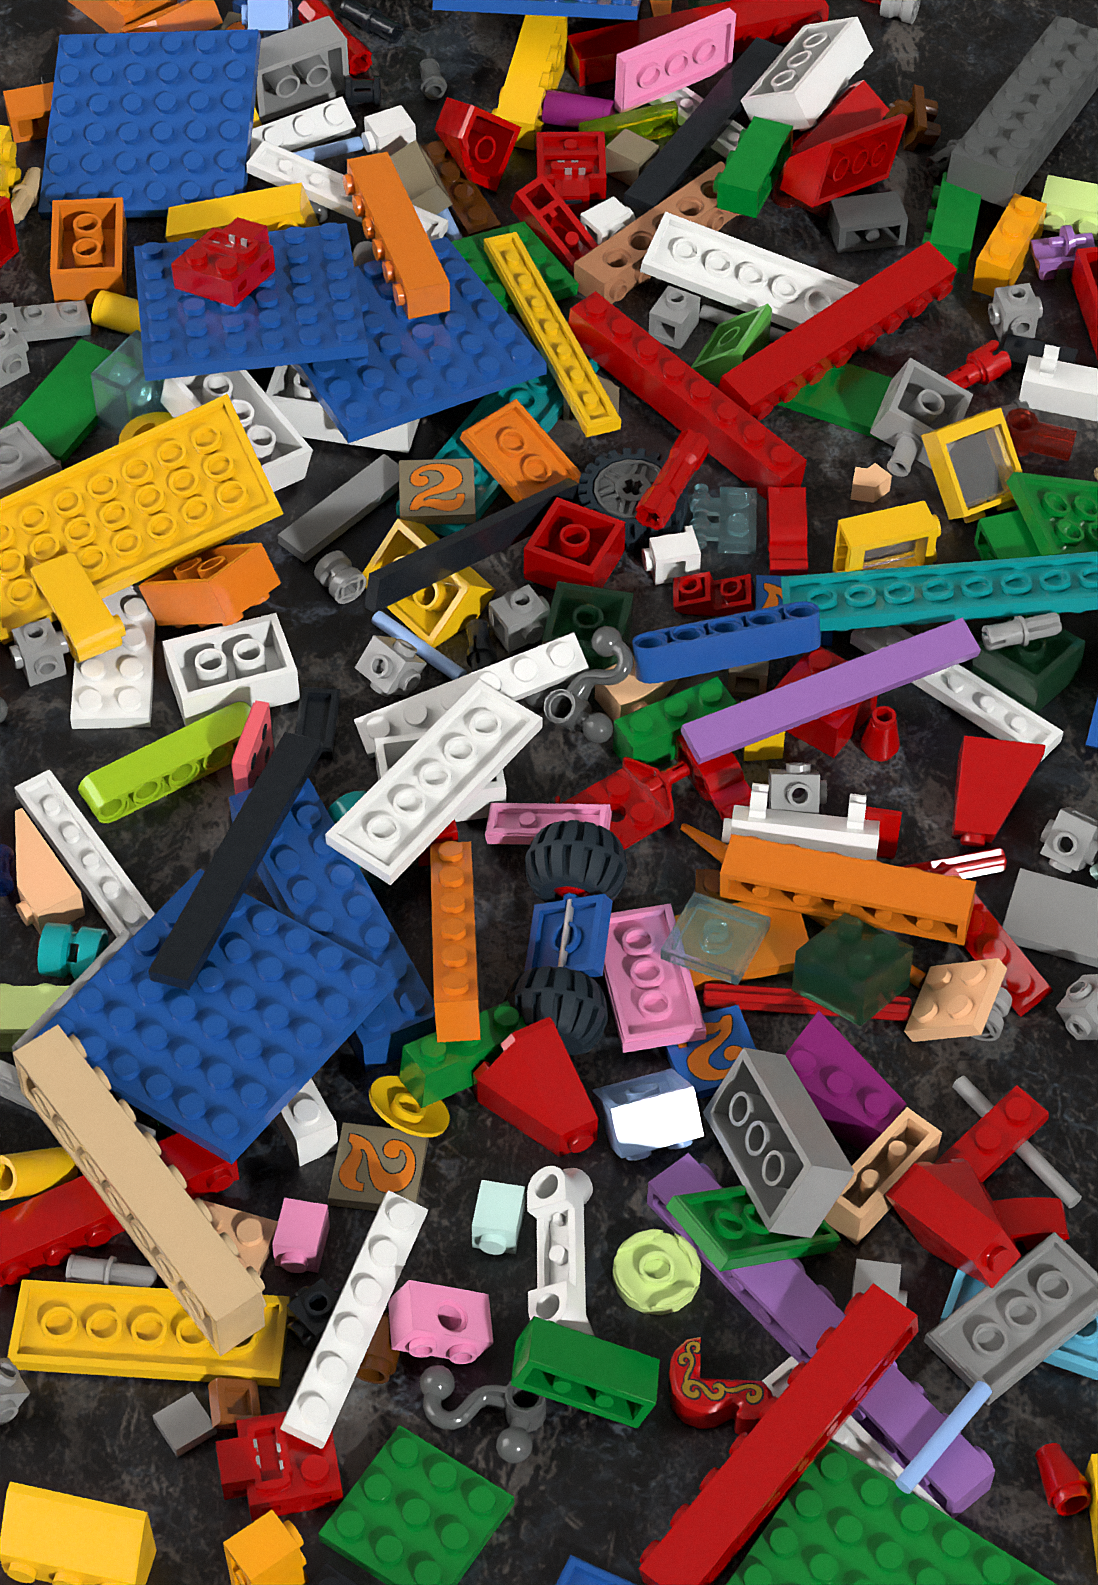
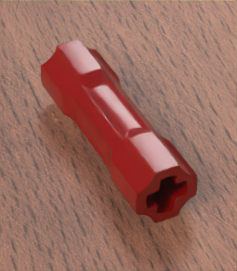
M303 0L297 8L299 10V20L306 24L330 16L347 38L349 73L357 76L362 72H367L373 63L371 60L372 52L358 38L349 33L335 18L334 12L323 0Z
M687 429L678 436L670 450L667 461L652 486L646 489L635 508L637 511L635 518L642 526H647L654 530L665 527L676 508L677 500L690 478L700 468L709 453L708 445L710 441L703 433Z

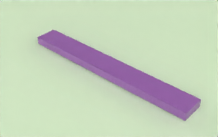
M960 618L683 724L681 733L699 765L828 715L841 708H846L978 657L981 649L964 619Z

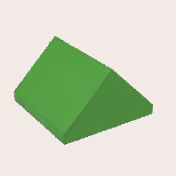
M765 304L719 323L691 368L705 379L719 384L722 375L767 347L770 341L772 317L770 305Z

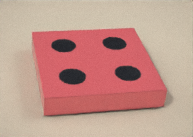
M255 700V703H253L233 755L231 765L235 794L253 788L274 751L268 702Z

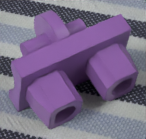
M1063 225L1060 228L1059 236L1031 240L1029 248L1035 261V268L1041 280L1054 279L1059 269L1068 268L1070 274H1072L1077 249L1095 247L1092 233L1074 234L1071 225Z

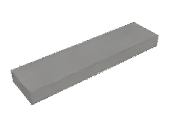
M383 454L279 533L278 544L302 562H307L399 491V464Z

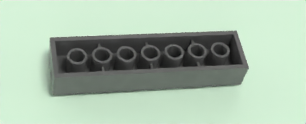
M1055 17L951 152L946 182L982 195V200L1004 208L1008 206L1015 193L1020 194L1098 88V28L1080 24L1071 18Z

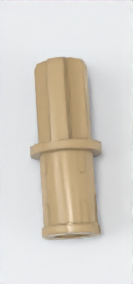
M29 168L22 182L15 185L12 190L13 197L10 202L14 224H18L20 220H23L29 209L36 206L39 201L38 194L41 191L43 170L40 168Z

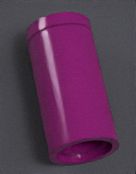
M548 89L543 105L542 121L546 124L586 131H604L605 134L609 135L614 123L615 101Z

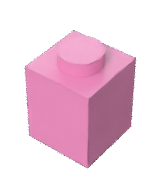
M284 1198L272 1243L275 1266H281L283 1269L293 1273H303L305 1271L319 1272L330 1228L328 1205Z

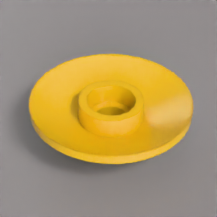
M383 1076L372 1083L369 1089L370 1103L378 1115L394 1129L418 1137H435L446 1130L450 1116L442 1100L421 1108L399 1079L400 1076Z

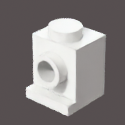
M614 196L581 213L580 222L598 245L636 220L632 210L620 203Z
M692 525L685 526L684 533L665 534L649 538V548L642 549L645 571H651L655 585L673 583V578L700 573L701 552Z

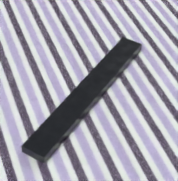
M756 37L624 193V203L648 212L670 197L744 108L741 99L784 50V47Z
M567 478L369 573L364 607L376 613L533 535L556 497L575 503L579 483Z
M284 732L148 970L151 981L190 990L323 751L322 740Z

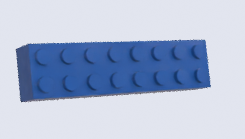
M307 778L259 864L257 872L280 913L394 974L396 986L347 1038L366 1073L402 1058L404 1045L436 1032L434 1000L357 863L326 844L325 834L335 824L310 779ZM252 788L229 797L232 823Z

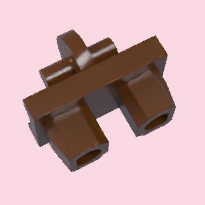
M914 84L910 100L896 99L887 106L890 111L885 115L886 119L902 113L908 116L902 136L904 150L911 152L915 150L918 143L933 147L941 134L940 124L933 123L939 110L938 102L925 98L924 87Z

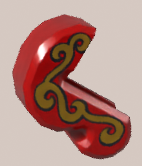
M701 1337L687 1339L675 1350L670 1362L668 1393L672 1410L683 1423L699 1429L715 1428L729 1419H734L735 1433L739 1435L744 1431L750 1433L760 1421L758 1415L762 1407L773 1396L771 1390L763 1381L700 1378Z

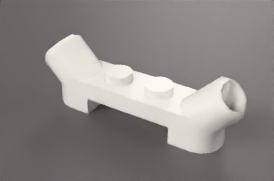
M546 1166L533 1175L527 1190V1211L537 1219V1289L528 1291L529 1318L531 1320L533 1316L595 1336L586 1315L584 1204L591 1197L593 1186L589 1176L580 1169L567 1168L561 1170L556 1166Z

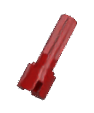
M991 340L967 355L966 364L944 377L963 389L976 382L987 385L1009 372L1012 364L1006 351L993 355L992 352L997 350L999 342Z

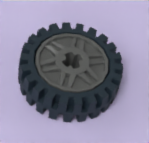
M623 448L622 455H618L616 450L609 451L607 459L600 455L595 458V465L590 462L586 466L585 473L582 472L578 485V505L626 522L625 545H627V552H635L636 545H640L641 549L649 548V538L665 534H676V531L680 532L687 515L688 487L686 485L676 502L674 512L664 528L654 530L650 527L642 526L635 518L637 504L646 489L652 486L668 459L666 457L661 461V454L655 451L650 456H646V449L638 448L637 454H632L631 448Z

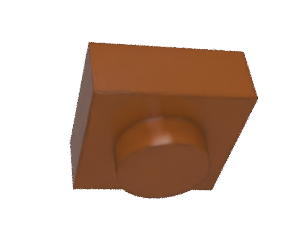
M215 1378L208 1384L212 1428L237 1430L236 1420L261 1416L257 1380Z

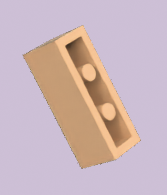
M907 1107L851 1166L855 1173L824 1220L857 1245L892 1207L885 1194L913 1163L927 1161L933 1163L936 1160L942 1132Z

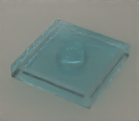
M694 892L661 948V959L738 986L770 928L771 917Z

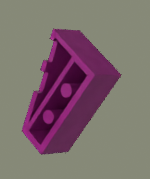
M819 1010L785 1054L831 1133L863 1152L906 1109L907 1103Z

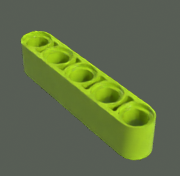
M244 701L228 705L90 773L81 781L78 791L99 822H114L231 764L251 707Z

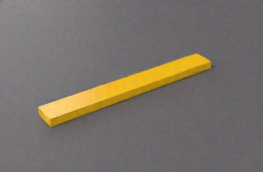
M513 232L484 239L483 248L539 352L547 362L551 374L585 436L591 437L620 430V416L518 233Z

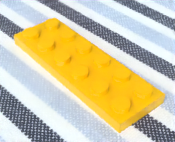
M22 1280L7 1358L11 1360L18 1370L199 1382H211L215 1378L257 1380V1385L280 1387L289 1321L287 1304L290 1302V1296L263 1295L267 1305L264 1308L265 1326L222 1356H219L170 1289Z

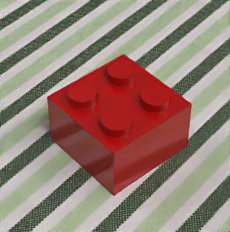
M556 497L524 547V579L593 604L624 553L626 522Z
M820 646L814 651L806 652L773 690L848 661ZM878 695L786 730V732L835 758L874 711Z

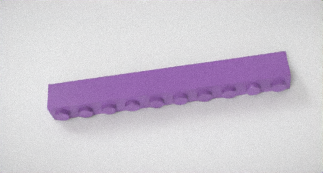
M689 1153L648 1182V1206L674 1233L684 1237L696 1249L699 1259L798 1363L801 1361L808 1363L817 1352L816 1344L821 1335L830 1326L836 1328L846 1315L836 1306L835 1300L828 1289L823 1285H816L805 1274V1269L797 1258L719 1272L666 1208L671 1198L675 1195L722 1188L717 1183L714 1173L706 1164H698ZM895 1361L851 1414L904 1470L949 1416L946 1413L941 1414L929 1402L928 1395L923 1387L914 1380L909 1381L897 1369ZM960 1432L918 1484L951 1518L955 1519L990 1490L995 1469L987 1453L978 1446L973 1447Z

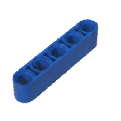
M807 601L793 602L639 634L632 640L636 679L643 683H660L814 651L821 645L819 606Z

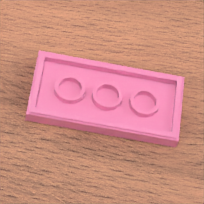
M727 8L617 54L614 108L620 114H623L731 68L736 13Z
M671 903L611 913L603 977L623 1053L705 1040L706 1027Z

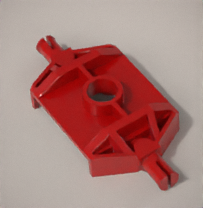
M626 756L623 758L621 769L560 803V797L556 796L555 804H610L612 813H619L624 819L619 822L611 821L609 831L617 836L625 850L674 821V805L671 795L672 784L689 776L690 770L687 764L684 765L682 760L664 771H659L655 767Z

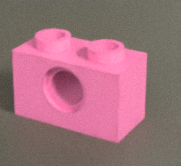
M408 1280L388 1301L392 1350L410 1352L414 1357L434 1356L450 1359L455 1364H467L475 1361L478 1356L493 1344L489 1294Z

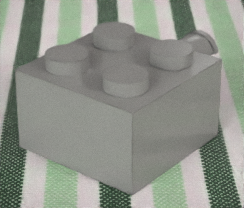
M910 358L891 380L870 430L872 435L895 447L891 459L888 461L887 469L896 476H907L911 471L914 459L932 469L921 435L963 420L973 394ZM955 441L946 444L948 451L953 447Z

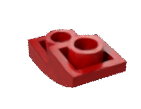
M710 571L673 578L674 610L679 613L700 616H729L754 611V581L751 574L713 580Z
M1027 1197L993 1201L1013 1241L1022 1240L1027 1250L1035 1248L1053 1232L1063 1240L1070 1239L1061 1199Z

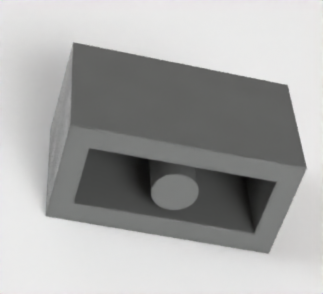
M898 191L836 198L830 201L828 227L837 253L905 245L908 217Z

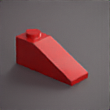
M864 80L851 84L817 119V123L812 128L806 130L792 144L790 157L825 141L883 121L882 118L890 109Z
M544 174L515 193L510 205L511 210L521 222L524 221L550 252L574 273V263L599 245Z

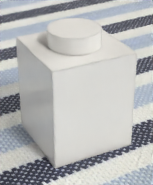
M401 105L364 117L365 132L362 133L361 137L367 152H372L373 154L388 152L389 156L416 140V125Z

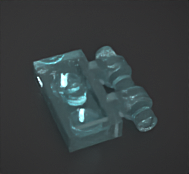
M706 484L695 485L694 494L690 497V511L693 513V519L690 521L689 526L692 525L699 549L706 548L707 541H718V553L756 554L757 488L720 487L719 498H713L709 495V488ZM708 516H719V523H711L708 520Z

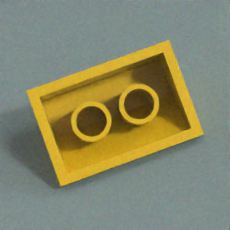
M397 518L362 573L366 578L367 584L369 573L440 539L424 524ZM469 566L387 608L420 639L435 648L463 630L468 622L478 619L496 589Z
M15 1482L9 1483L0 1535V1561L4 1572L10 1578L22 1583H33L36 1579L52 1583L53 1585H146L157 1551L148 1512Z

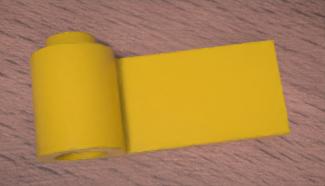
M73 552L30 568L32 577L62 624L68 648L77 663L122 645L121 637L126 636V631L118 614L111 615Z

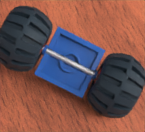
M569 820L568 822H554L541 829L531 841L527 851L525 869L528 883L533 893L545 903L534 905L525 970L509 986L503 1003L508 1001L510 1007L518 1011L519 1018L521 1016L524 1018L526 1026L550 1016L568 1054L577 1055L587 1053L596 1045L607 1024V1002L599 984L592 977L603 976L612 903L621 892L628 870L625 850L613 832L600 825L596 826L594 823Z

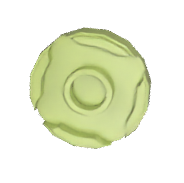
M649 1229L635 1233L621 1244L614 1259L612 1279L617 1294L629 1307L644 1314L664 1315L679 1311L692 1301L700 1284L701 1263L696 1249L684 1237L674 1233V1236L669 1233H663V1230Z

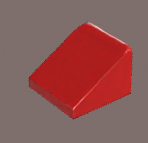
M866 806L864 819L880 821L877 857L895 858L902 812Z

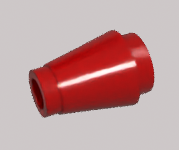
M879 706L874 709L861 737V747L866 756L871 760L878 762L887 761L898 752L900 747L896 712L888 706Z
M1049 1443L1039 1448L1035 1453V1458L1038 1462L1049 1507L1056 1509L1057 1513L1062 1516L1073 1515L1085 1509L1091 1502V1495L1089 1493L1091 1485L1062 1450L1060 1444Z

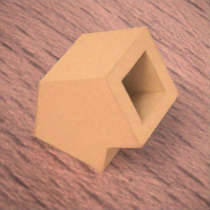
M876 463L869 468L855 467L851 500L874 503L890 491L892 475Z

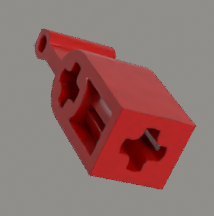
M768 487L766 518L769 575H808L806 487Z
M683 735L676 737V761L682 760L684 765L687 764L690 770V775L687 777L704 800L712 802L723 822L724 818L732 819L734 805L750 807L752 790L744 780L742 768L732 752L698 765Z

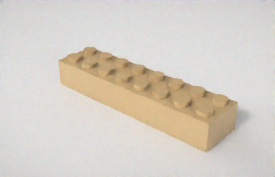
M56 1025L14 1051V1061L23 1095L218 1355L222 1356L265 1326L264 1308L267 1305L262 1295L265 1285L261 1277L252 1266L246 1269L236 1257L239 1255V1252L230 1236L226 1232L217 1233L210 1223L213 1221L212 1215L200 1198L193 1201L185 1191L187 1184L180 1171L173 1164L167 1167L159 1157L162 1152L154 1137L148 1131L142 1134L134 1124L136 1117L124 1099L116 1101L109 1092L112 1087L108 1078L98 1066L94 1069L90 1067L84 1059L87 1057V1054L78 1038L73 1034L67 1037L60 1026Z

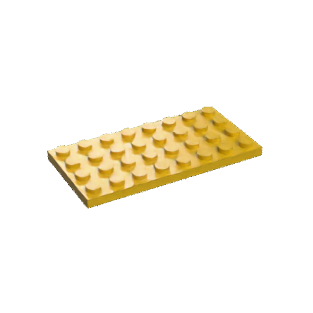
M228 394L0 499V640L3 645L14 640L12 629L48 617L51 623L58 620L30 573V568L73 552L101 599L284 514Z

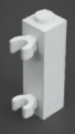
M1046 344L1043 358L1029 355L1019 396L1021 402L1027 401L1029 408L1098 422L1097 368L1057 361L1060 347Z
M753 783L750 807L734 805L732 819L724 818L722 842L729 843L731 834L755 836L761 840L781 844H796L802 848L822 852H837L843 856L863 860H876L880 821L864 819L866 795L850 794L848 817L767 809L769 785Z

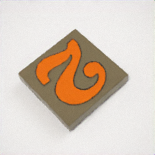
M473 458L400 460V519L424 525L475 523Z
M343 1123L328 1196L329 1206L378 1211L388 1190L417 1204L429 1137L410 1135L394 1128Z

